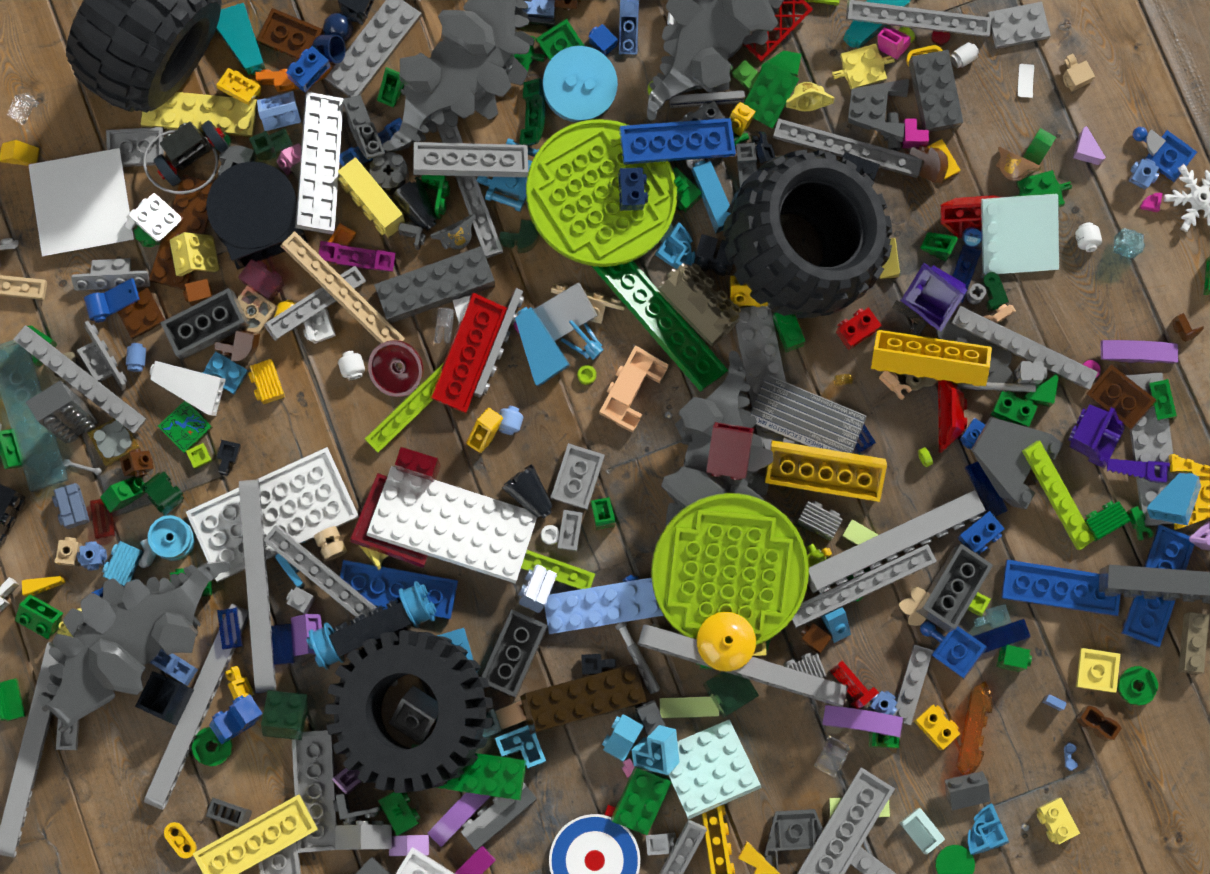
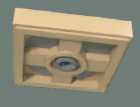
M247 285L237 298L250 324L244 330L261 333L265 327L264 324L275 314L277 306Z

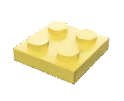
M1081 648L1076 687L1116 693L1120 654Z

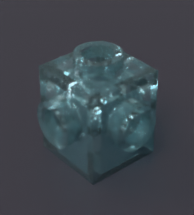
M1123 228L1114 236L1113 252L1126 258L1134 259L1145 248L1144 234L1138 233L1135 230Z

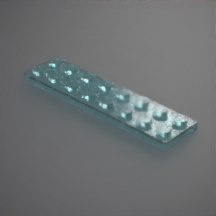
M14 340L0 344V392L29 490L34 492L68 481L56 436L36 420L26 404V401L42 392L32 356Z

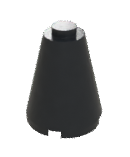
M418 176L414 178L416 182H407L393 193L395 197L389 196V198L417 226L422 227V229L426 228L428 231L436 225L437 216L422 180Z
M530 464L524 468L525 471L518 472L501 488L537 518L540 516L545 518L552 512V503L535 467Z

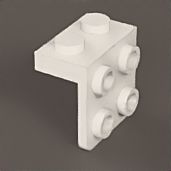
M154 193L148 199L142 200L136 210L133 209L126 216L128 220L124 226L132 230L136 225H139L155 241H160L180 223L181 217Z

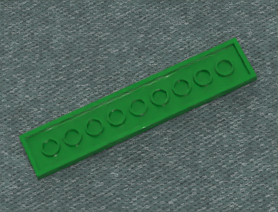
M634 261L617 266H592L700 392L728 372V369L682 316L661 296L655 285Z

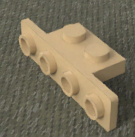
M563 283L553 284L551 293L560 294L569 287ZM583 289L598 315L590 320L592 322L602 324L606 306L619 310H624L626 307L618 297L609 298L605 297L602 293H589Z

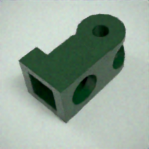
M994 272L987 273L981 285L986 289L989 298L986 307L988 312L1004 304L1007 305L1009 300L1000 277Z

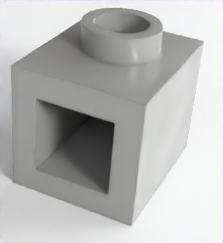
M298 587L294 590L291 589L286 598L288 600L287 604L303 614L309 612L316 599L313 595Z

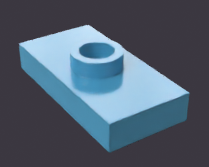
M278 553L275 556L278 563L296 587L303 588L305 584L297 574L299 570Z

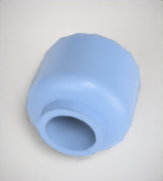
M508 406V408L501 409L499 415L503 417V420L498 427L499 431L507 435L518 433L523 421V415L519 412V408Z

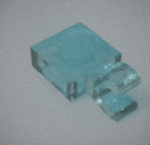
M1006 604L987 609V616L974 620L976 627L990 623L991 629L1012 623Z

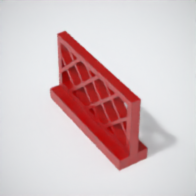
M805 0L784 1L782 3L792 4V15H782L781 5L779 15H775L776 18H779V28L772 30L779 31V39L777 41H769V31H767L766 52L762 56L756 51L757 43L744 45L760 62L813 10ZM795 4H802L807 11L803 15H795ZM782 18H792V26L790 28H782Z
M840 661L829 670L840 684L848 687L847 692L855 700L850 704L854 709L865 706L879 694L875 687L867 690L843 661Z

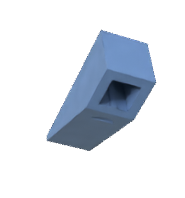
M620 0L619 54H637L639 0Z

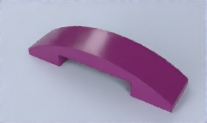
M320 241L318 254L326 262L350 267L356 266L362 269L393 272L395 253L343 246L338 243Z

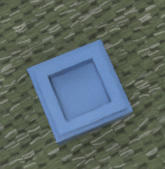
M1052 695L1045 696L1042 701L1059 711L1064 710L1067 704Z

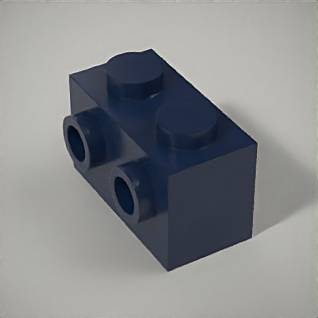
M620 168L618 172L620 211L643 210L645 204L648 203V193L644 192L647 177L646 174H643V168Z

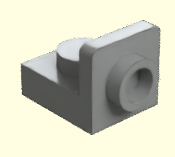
M675 833L646 835L648 856L670 854L677 841Z

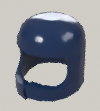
M320 35L314 39L312 46L326 57L330 63L337 64L343 61L345 57V43L342 37L339 35Z

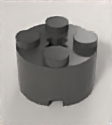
M385 152L384 156L373 158L370 165V175L387 195H394L393 193L409 181L407 164L401 155Z

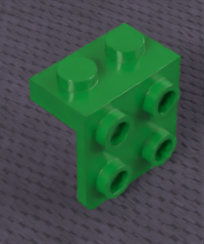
M422 175L421 178L425 188L438 190L435 214L437 219H441V216L446 213L447 204H445V197H449V181L446 180L444 175Z

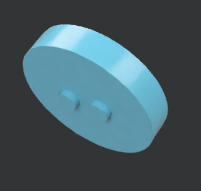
M573 46L557 53L548 63L542 81L544 98L550 109L562 119L575 123L595 120L602 116L612 105L618 86L616 71L610 60L600 51L587 46Z

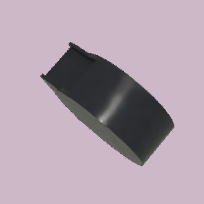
M261 162L240 163L225 170L212 184L206 203L207 216L218 238L227 247L230 258L234 261L237 270L286 252L281 247V244L294 231L308 243L303 229L295 228L297 211L295 191L288 178L275 167Z

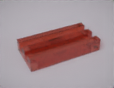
M101 499L91 500L90 506L95 539L116 536L112 512L110 513L107 509L110 531L107 532L103 501ZM96 504H99L103 533H99Z

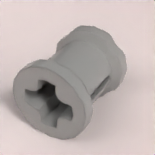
M978 283L973 284L967 291V301L971 304H979L986 295L985 287Z

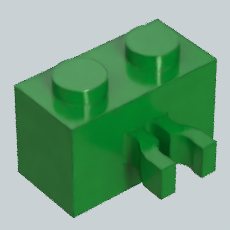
M675 167L673 172L675 176L674 183L677 186L676 208L686 213L702 198V192Z
M393 792L378 801L397 836L419 825L418 820L420 816L415 808L411 809L408 804L411 800L407 792Z

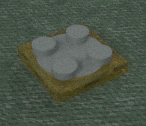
M115 419L88 432L106 467L120 460L119 458L129 453V451L140 449L133 433Z

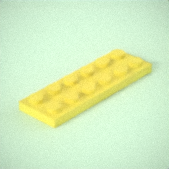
M176 92L157 109L147 113L142 111L141 126L150 128L163 127V129L175 130L183 123L190 121L201 132H204L201 125L209 120L216 128L219 127L222 132L228 135L253 137L257 99H253L248 106L234 97Z
M299 794L196 851L193 855L203 874H240L312 834L318 828Z

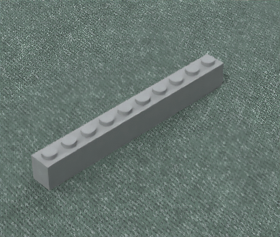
M974 490L810 567L808 585L812 593L819 591L822 594L830 590V585L834 583L839 586L847 582V577L851 575L854 578L864 574V569L868 567L871 570L882 565L881 561L885 559L888 562L892 561L902 551L904 554L911 552L915 549L914 546L919 543L923 546L931 542V538L936 535L940 538L948 534L947 530L951 528L957 530L965 526L964 522L968 520L972 523L982 518L980 514L986 510Z

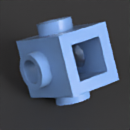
M1145 158V160L1141 159L1138 163L1135 162L1130 170L1132 175L1128 181L1145 190L1151 183L1154 184L1157 180L1159 167L1148 158Z
M86 542L85 546H79L80 552H77L78 563H81V566L87 568V570H98L99 567L105 565L107 552L103 546L97 544V542ZM93 552V556L89 558V553Z
M880 691L879 694L869 701L870 705L867 708L873 712L894 715L897 710L895 706L898 702L894 700L896 697L890 692ZM882 701L887 703L886 708L881 707Z

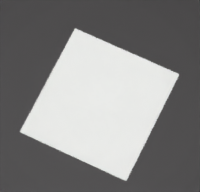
M120 148L28 165L42 256L134 240L133 230H129L124 226L128 220L126 216L130 211Z

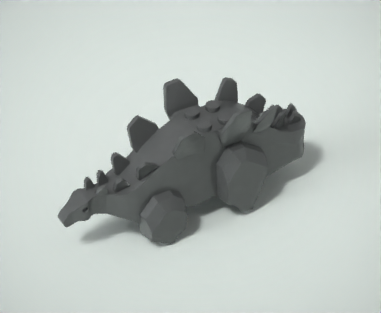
M468 0L463 6L464 10H442L438 18L442 25L441 39L443 41L437 44L432 51L431 57L428 58L424 54L419 53L416 56L400 58L399 81L404 84V90L401 89V92L406 96L404 115L400 130L394 133L391 140L383 143L382 146L385 152L407 149L414 141L424 142L426 137L423 133H428L429 131L432 133L437 132L436 124L443 125L446 122L450 127L457 126L458 115L462 118H467L476 111L488 120H492L498 115L495 95L505 96L511 89V83L521 86L528 75L527 70L514 56L515 54H527L530 46L534 44L533 37L523 31L517 32L516 29L529 24L528 15L522 9L528 8V4L525 1L531 2L532 0Z
M668 0L666 9L678 24L666 26L663 30L662 39L665 41L663 48L671 56L662 57L660 70L663 74L658 73L657 76L653 77V82L650 83L652 91L648 100V120L655 121L657 112L663 107L664 103L680 94L702 88L711 93L728 90L729 82L731 81L729 73L734 66L728 61V58L733 57L738 52L742 43L744 45L749 43L765 44L768 40L767 31H772L778 25L775 14L784 0Z
M730 351L729 353L730 366L728 376L724 382L706 399L693 397L678 413L681 419L675 423V426L682 437V444L688 445L683 463L684 466L680 467L677 473L665 476L661 487L675 502L668 505L666 526L682 509L707 496L723 493H740L764 500L761 496L767 494L769 484L765 483V478L756 473V471L768 466L774 459L773 452L763 448L762 439L759 435L753 434L748 471L745 479L734 480L730 476L725 475L715 477L711 473L706 472L712 430L715 422L753 428L757 423L756 418L751 416L749 411L741 409L750 403L747 395L742 393L750 390V384L744 381L746 375L745 367L736 351Z
M220 561L201 564L198 568L189 565V567L184 568V573L172 574L170 576L171 582L167 578H161L159 582L157 578L150 577L146 586L139 579L126 582L124 588L116 579L112 578L103 584V598L95 593H90L80 602L82 611L75 608L70 609L63 618V623L73 637L62 634L55 635L52 642L56 647L49 649V655L61 664L49 666L48 671L51 673L49 678L53 684L49 683L46 687L51 694L42 692L38 696L42 706L41 709L44 712L49 709L64 723L58 730L61 733L64 732L77 720L109 703L115 697L113 690L138 695L143 690L141 676L146 668L144 665L150 663L161 649L167 655L172 653H192L195 638L198 635L197 627L201 625L194 616L201 595L209 581L215 579L220 573L230 570L229 563Z

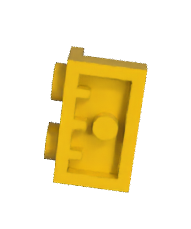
M230 68L227 69L216 84L217 89L248 106L256 96L259 97L261 95V85L257 81L248 79L239 71H233Z

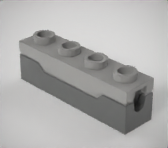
M523 782L521 800L495 797L492 800L494 804L491 807L485 806L477 813L479 815L478 818L474 821L469 819L462 825L463 830L461 833L477 851L535 802L537 798Z

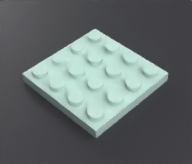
M730 719L677 741L680 763L668 776L688 819L761 788V784Z

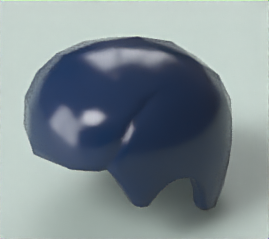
M341 13L331 14L324 21L323 31L325 35H339L344 41H347L353 34L354 27L352 22Z

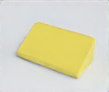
M890 238V245H892L890 257L886 264L882 266L884 271L879 279L896 278L900 275L895 238Z

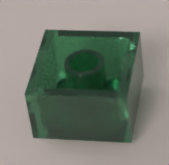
M721 672L703 684L722 718H725L759 696L751 681L743 678L741 674L734 675Z
M268 690L261 722L262 735L265 737L302 740L308 711L307 694Z

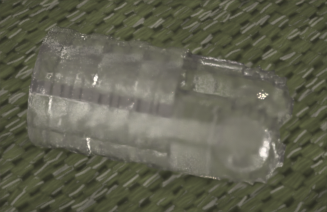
M437 309L435 343L442 341L443 330L444 341L446 343L451 342L454 319L453 309Z

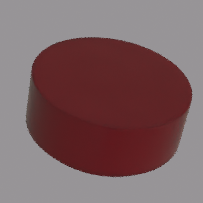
M933 31L931 34L932 42L938 46L947 44L950 39L949 32Z

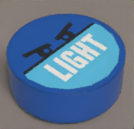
M969 227L963 232L962 239L967 246L975 247L981 243L982 233L976 227Z

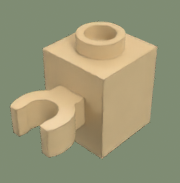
M1074 54L1066 57L1067 59L1064 62L1069 69L1064 73L1063 81L1065 86L1070 88L1071 92L1093 81L1095 75L1087 60L1078 64Z

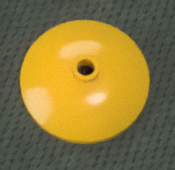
M716 613L707 618L699 628L697 634L699 655L713 669L724 672L740 669L750 661L755 652L756 637L754 630L745 618L736 613ZM725 637H730L732 642L727 644Z

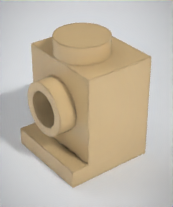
M65 537L64 540H59L54 562L58 565L78 567L77 552H80L79 546H82V544L76 542V538ZM69 547L70 552L65 554V548Z

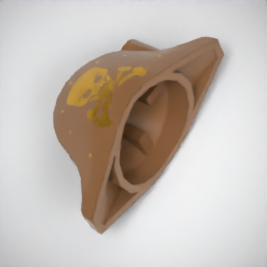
M998 148L1001 157L996 167L1001 170L1008 180L1020 181L1028 174L1041 170V166L1004 148Z

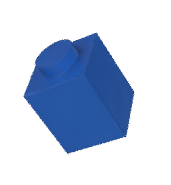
M603 24L599 27H594L589 33V43L605 56L617 47L618 39Z

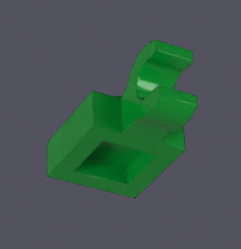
M1138 506L1126 511L1131 519L1130 522L1133 529L1136 530L1139 541L1144 540L1143 532H1146L1149 538L1153 536L1152 530L1144 526L1145 515L1142 510H1139Z

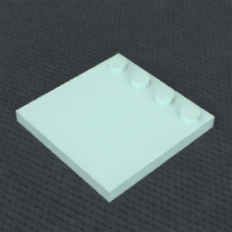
M1058 194L981 199L982 266L984 275L989 272L1005 274L1059 270Z

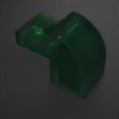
M285 128L268 135L267 131H264L249 138L259 160L273 159L277 157L276 154L293 146Z
M521 219L519 234L500 232L499 240L500 244H503L504 247L513 248L517 246L518 253H526L536 246L539 233L532 220Z

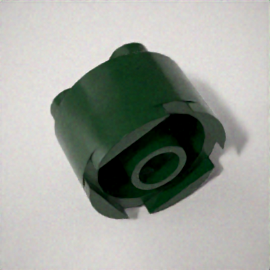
M164 471L162 473L158 472L140 488L143 493L146 491L148 494L147 498L160 513H163V516H167L183 503L184 497L182 491L177 486H172L170 477Z

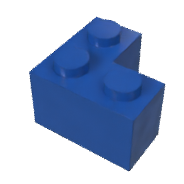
M250 694L246 697L241 695L233 700V704L228 707L229 710L225 713L220 711L212 716L213 720L209 726L221 744L226 743L254 726L263 713Z

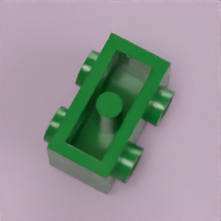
M1002 391L998 395L990 415L1006 422L1029 427L1038 406L1034 405V402L1029 399L1023 398L1022 400L1016 397V394L1013 392Z
M29 594L19 604L15 621L49 639L59 629L63 612Z

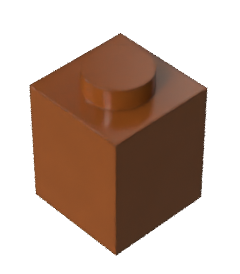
M208 279L185 284L184 298L186 302L189 301L191 306L213 296Z

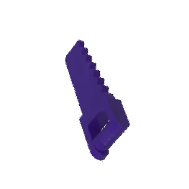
M1119 459L1107 460V472L1110 470L1112 473L1116 471L1117 474L1122 472L1123 475L1139 476L1140 479L1144 477L1149 482L1167 483V471L1170 463ZM1155 466L1160 467L1159 478L1154 474Z

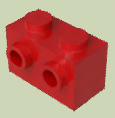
M869 307L865 310L859 309L853 314L854 317L848 321L846 318L838 324L836 334L848 351L876 333L882 326Z

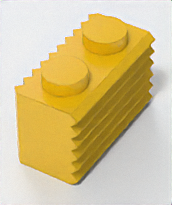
M272 359L250 365L251 372H248L251 383L255 382L257 389L254 390L257 401L261 400L264 405L285 397Z
M487 408L477 418L467 439V445L482 453L493 441L503 417L491 408Z

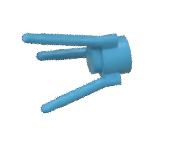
M570 320L569 323L587 343L584 347L586 351L564 338H561V341L581 353L586 359L591 358L594 360L603 352L602 344L597 340L587 323L584 326L592 338L591 341Z

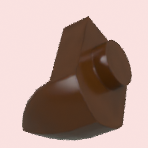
M1184 313L1172 320L1175 332L1179 333L1181 339L1185 342L1197 337L1204 329V326L1192 330Z

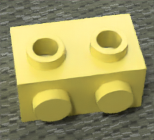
M1056 798L1037 808L1039 812L1037 817L1042 825L1045 824L1048 830L1046 834L1051 842L1061 844L1080 834L1062 798Z

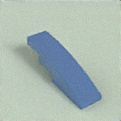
M163 649L150 662L186 686L189 685L198 671L197 668L175 654L167 655Z

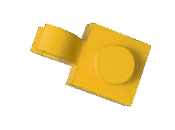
M238 666L231 667L230 670L224 672L225 677L231 681L227 685L234 700L241 695L243 697L249 694L251 697L254 695L247 677H241Z

